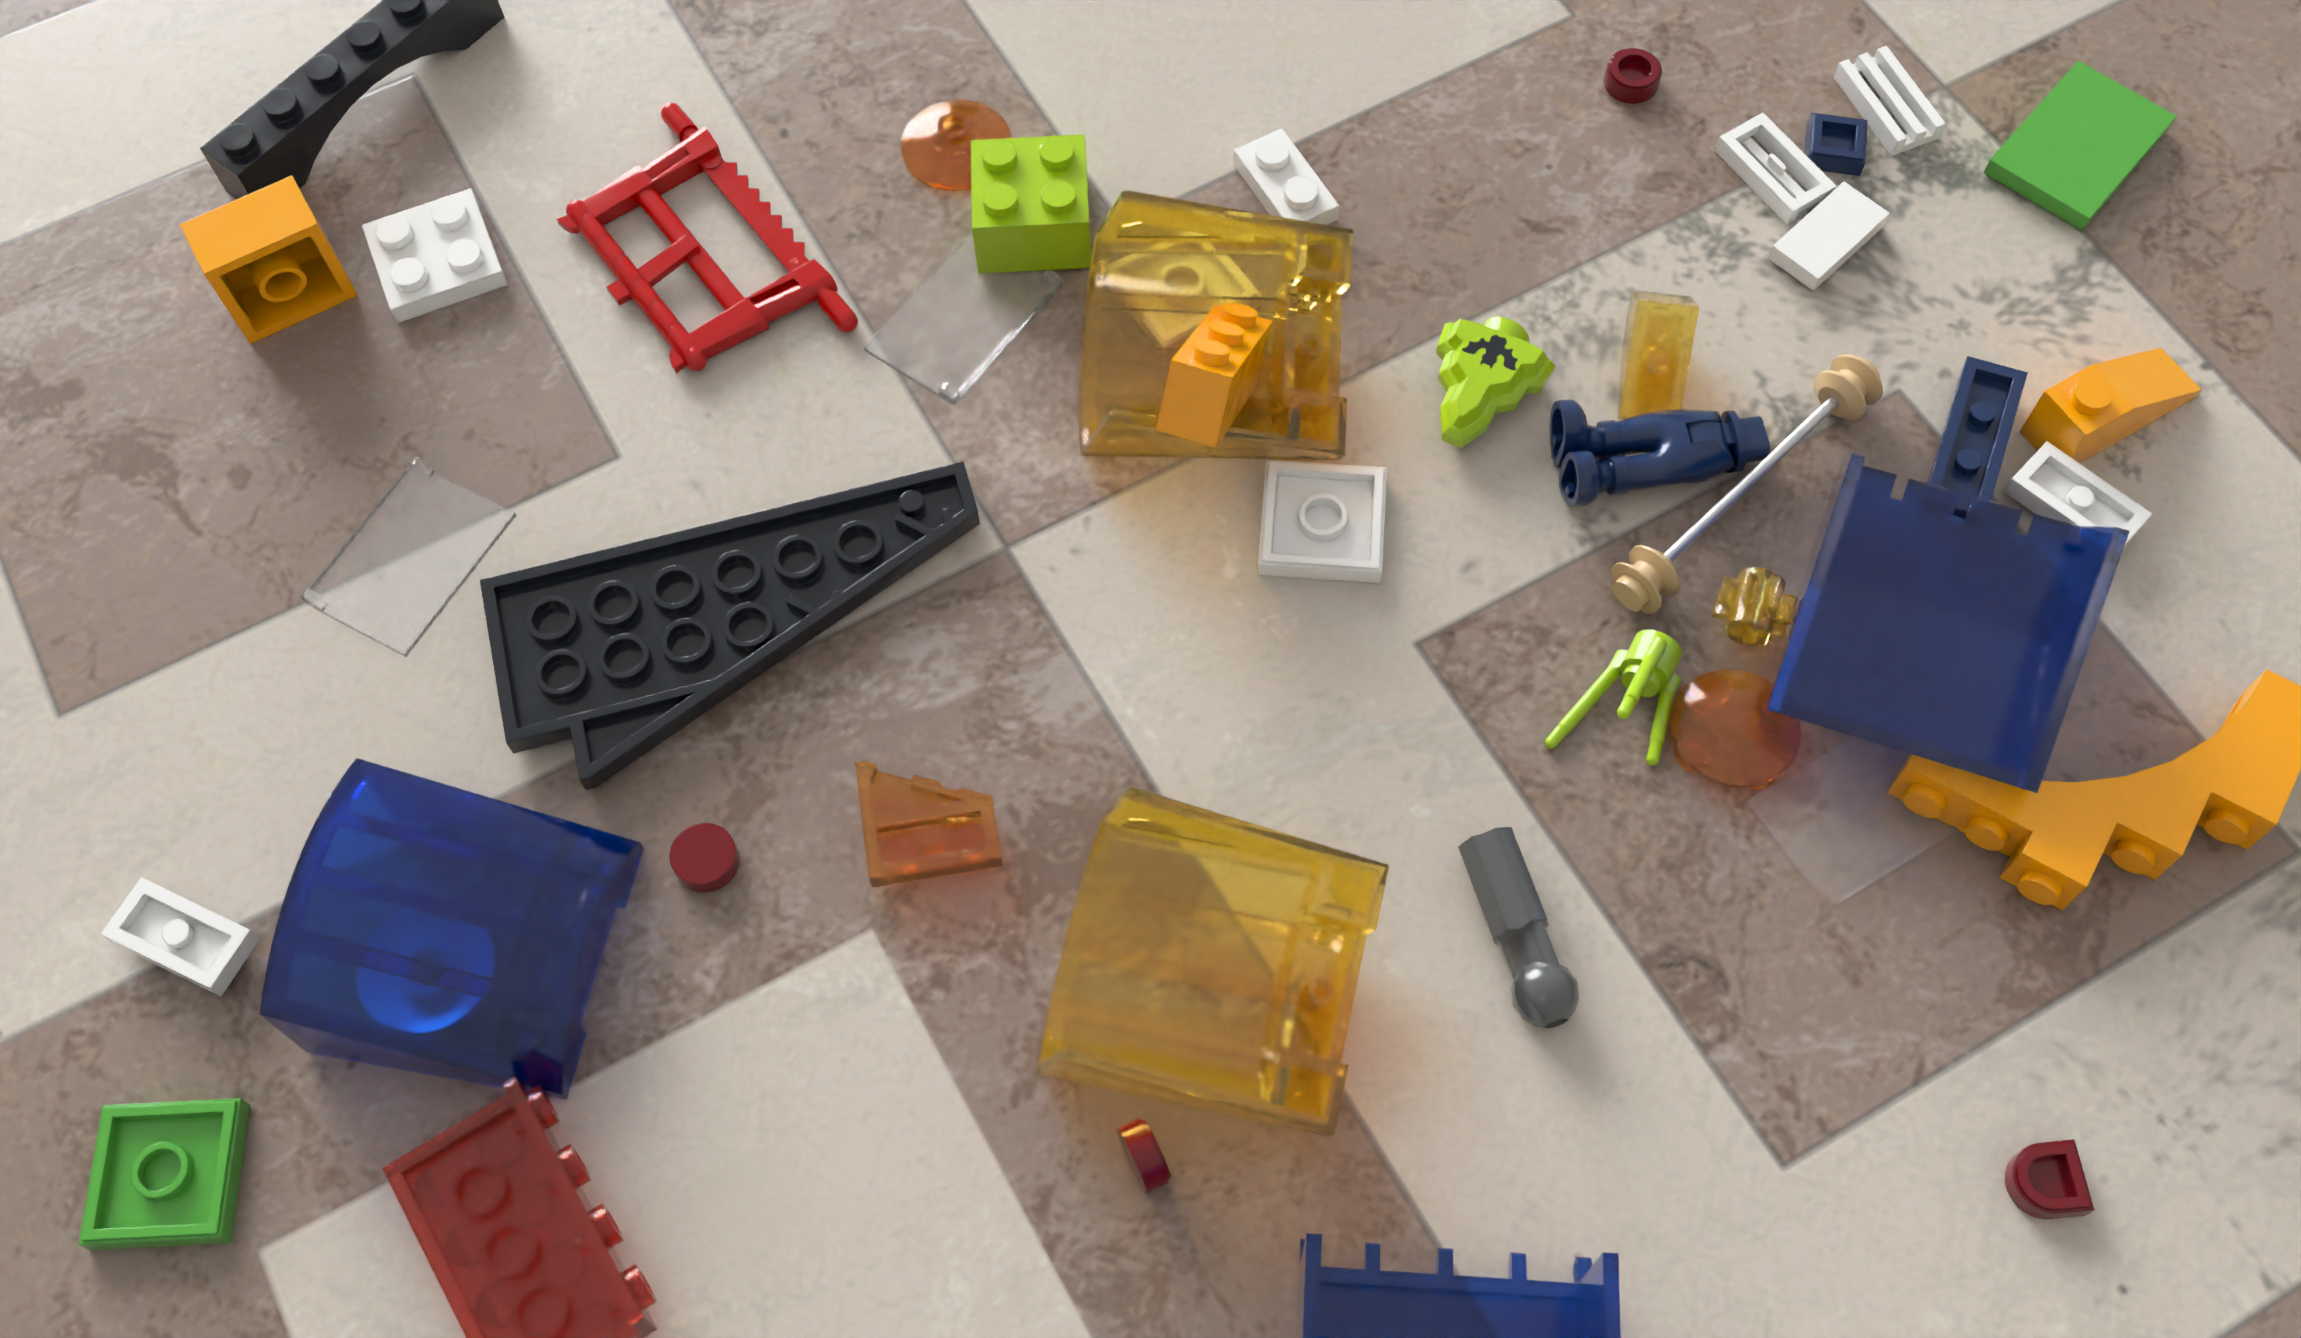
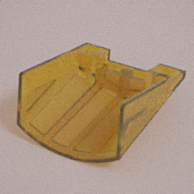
M1122 191L1095 234L1084 308L1079 369V437L1081 456L1341 460L1345 456L1347 398L1339 397L1342 296L1351 286L1353 230L1152 194ZM1225 303H1239L1255 309L1258 312V317L1273 321L1256 389L1216 448L1156 430L1171 359L1215 304L1222 306Z
M1128 788L1101 816L1057 967L1036 1074L1323 1136H1333L1335 1134L1349 1066L1342 1064L1341 1059L1366 937L1368 934L1376 931L1389 865L1141 789Z

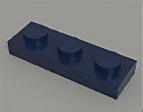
M1969 356L1966 357L1918 512L1975 529H1981L1988 514L2028 372Z

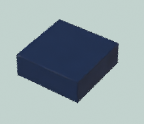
M1811 113L1806 125L1804 154L1821 171L1860 176L1866 161L1868 120Z

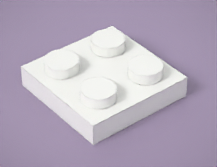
M471 188L362 225L389 308L397 323L508 285L479 204Z

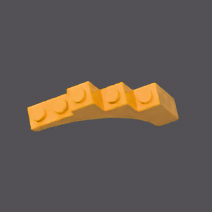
M2266 669L2238 697L2219 730L2211 738L2172 761L2127 776L2081 782L2018 779L1967 767L1916 746L1897 772L1887 793L1902 800L1905 806L1912 812L1926 818H1936L1965 833L1966 837L1975 845L1991 851H2000L2009 856L1999 878L2016 886L2018 891L2027 899L2042 905H2052L2063 911L2088 886L2103 853L2111 857L2113 862L2120 868L2134 874H2144L2156 880L2183 856L2196 825L2203 827L2213 838L2225 843L2236 844L2246 850L2274 828L2279 821L2301 770V685Z

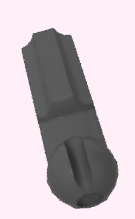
M1500 827L1470 837L1458 848L1494 943L1502 946L1514 978L1511 987L1513 1007L1523 1020L1533 1026L1553 1028L1562 1025L1576 1011L1579 1002L1578 982L1568 968L1560 965L1546 931L1549 925L1546 914L1511 827Z

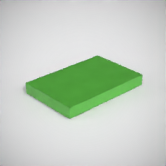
M2077 61L1994 154L1983 173L2083 231L2166 134L2177 116L2086 64Z

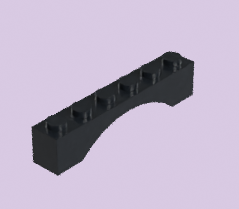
M382 0L200 147V150L226 192L235 199H239L291 175L298 187L301 188L306 184L314 161L331 131L361 96L397 68L420 57L443 51L468 49L505 18L498 0Z

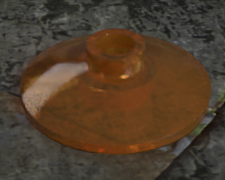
M970 100L944 101L927 107L909 122L901 140L902 156L910 173L924 184L942 190L971 189V140L1011 138V133L1003 117L989 106Z

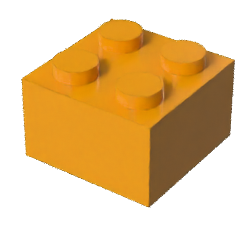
M292 175L179 224L203 274L250 344L358 296L334 248Z

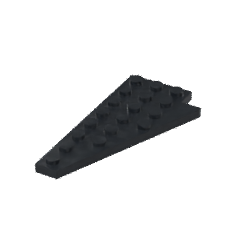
M964 461L480 580L506 744L514 754L572 739L579 780L586 790L596 788L980 524L978 510Z

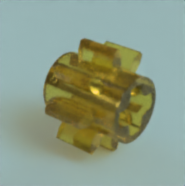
M1760 567L1745 568L1739 572L1737 579L1729 576L1724 577L1721 590H1718L1712 617L1726 619L1723 630L1731 640L1747 646H1763L1771 641L1772 635L1781 638L1785 637L1787 627L1793 620L1798 597L1784 594L1785 580L1776 572Z

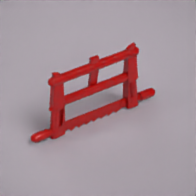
M666 103L661 109V117L681 141L679 144L643 168L636 165V167L586 200L570 201L566 206L567 215L557 219L558 224L567 232L573 234L581 233L617 278V281L606 286L616 303L620 306L633 299L672 348L669 358L676 374L684 367L691 371L702 370L706 366L708 358L765 330H770L768 323L817 300L819 307L838 330L849 333L857 328L858 318L836 292L838 287L830 273L814 258L810 261L806 258L805 243L794 242L793 228H782V216L771 215V203L760 201L759 188H749L748 175H738L737 162H725L721 156L718 144L707 128L702 127L698 130L693 121L676 103ZM703 171L788 272V274L746 298L743 297L661 197L662 194ZM640 206L670 242L671 246L637 269L603 225ZM685 262L725 310L688 333L652 288Z

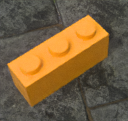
M1225 303L1220 306L1215 304L1171 359L1156 430L1216 448L1257 387L1273 321L1258 317V312L1247 305Z

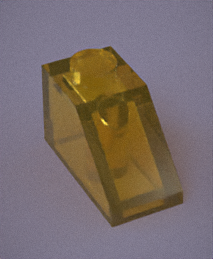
M1631 290L1622 345L1618 419L1625 420L1656 411L1682 409L1699 306L1691 296Z

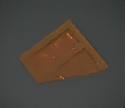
M855 762L868 876L872 888L1003 866L992 796L965 788L958 790L947 789L936 780L918 775H913L912 780L878 771L877 765L871 762Z

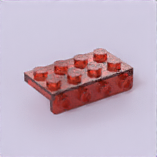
M516 1076L502 1083L507 1093L505 1096L382 1168L466 1338H644L657 1330L647 1311V1308L655 1304L657 1299L648 1281L636 1264L627 1269L624 1268L614 1249V1246L624 1241L622 1233L603 1203L592 1208L581 1187L592 1180L591 1176L571 1143L562 1149L557 1143L550 1128L559 1123L560 1119L540 1086L529 1091Z

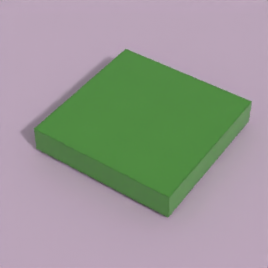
M242 1098L102 1105L78 1245L88 1250L231 1243L250 1104Z

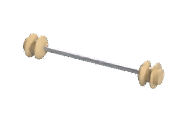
M1849 354L1836 357L1831 364V370L1822 371L1814 380V391L1821 406L1665 553L1648 546L1637 545L1629 552L1630 564L1620 562L1611 568L1612 591L1616 599L1631 611H1641L1647 614L1656 613L1662 606L1660 595L1674 596L1680 589V580L1672 563L1830 413L1846 421H1856L1864 415L1866 405H1873L1881 399L1883 385L1877 368L1870 361Z

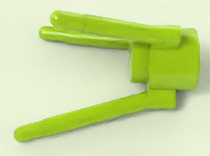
M1642 630L1637 632L1629 649L1616 651L1608 668L1546 738L1545 746L1549 749L1555 748L1614 681L1621 676V682L1627 691L1617 710V715L1620 719H1627L1631 715L1641 696L1653 697L1657 693L1659 694L1646 758L1649 765H1657L1665 740L1673 697L1681 683V678L1674 673L1683 656L1679 644L1670 636L1659 631Z

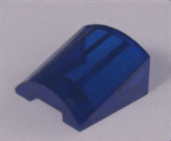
M356 758L323 806L294 869L271 945L259 1015L308 1053L567 1099L587 1035L580 1026L616 908H626L644 847L641 842Z

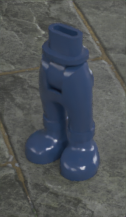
M1574 400L1555 401L1551 409V457L1554 467H1561L1559 488L1564 501L1570 507L1589 505L1603 491H1607L1609 495L1625 494L1630 490L1683 483H1699L1724 472L1743 471L1746 462L1762 461L1770 454V443L1762 418L1760 416L1739 418L1734 410L1723 412L1721 417L1718 411L1685 409L1656 411L1617 422L1614 420L1600 421L1595 427L1588 425L1584 410ZM1646 453V454H1640V455H1634V456H1627V457L1625 456V455H1631V454Z

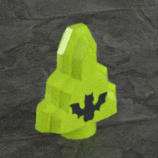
M1491 317L1486 320L1484 325L1464 319H1459L1455 323H1445L1436 348V354L1443 360L1438 381L1446 391L1439 411L1441 440L1462 448L1487 431L1496 413L1516 410L1526 394L1540 393L1555 370V364L1547 358L1544 350L1529 343V335L1519 323L1505 317Z

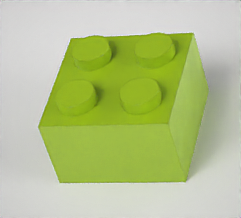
M1085 134L971 140L972 233L978 274L1092 268Z

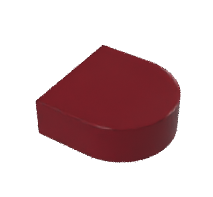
M2075 1139L2031 1144L2009 1161L2005 1171L2006 1189L2015 1205L2026 1214L2039 1219H2058L2086 1216L2094 1211Z

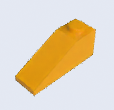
M2157 348L2092 364L2045 390L2020 432L2037 451L2048 441L2078 463H2082L2196 398L2202 389L2162 348Z

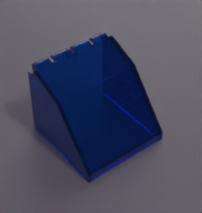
M1851 453L1842 459L1829 495L1802 581L1768 700L1767 710L2038 793L2130 531L2118 527L2082 526L2080 530L2078 525L2035 513L2027 535L2024 536L2015 533L2022 510L1971 496L1964 518L1957 517L1952 514L1955 511L1960 492L1911 478L1907 482L1902 500L1890 498L1897 474L1863 465L1864 456Z

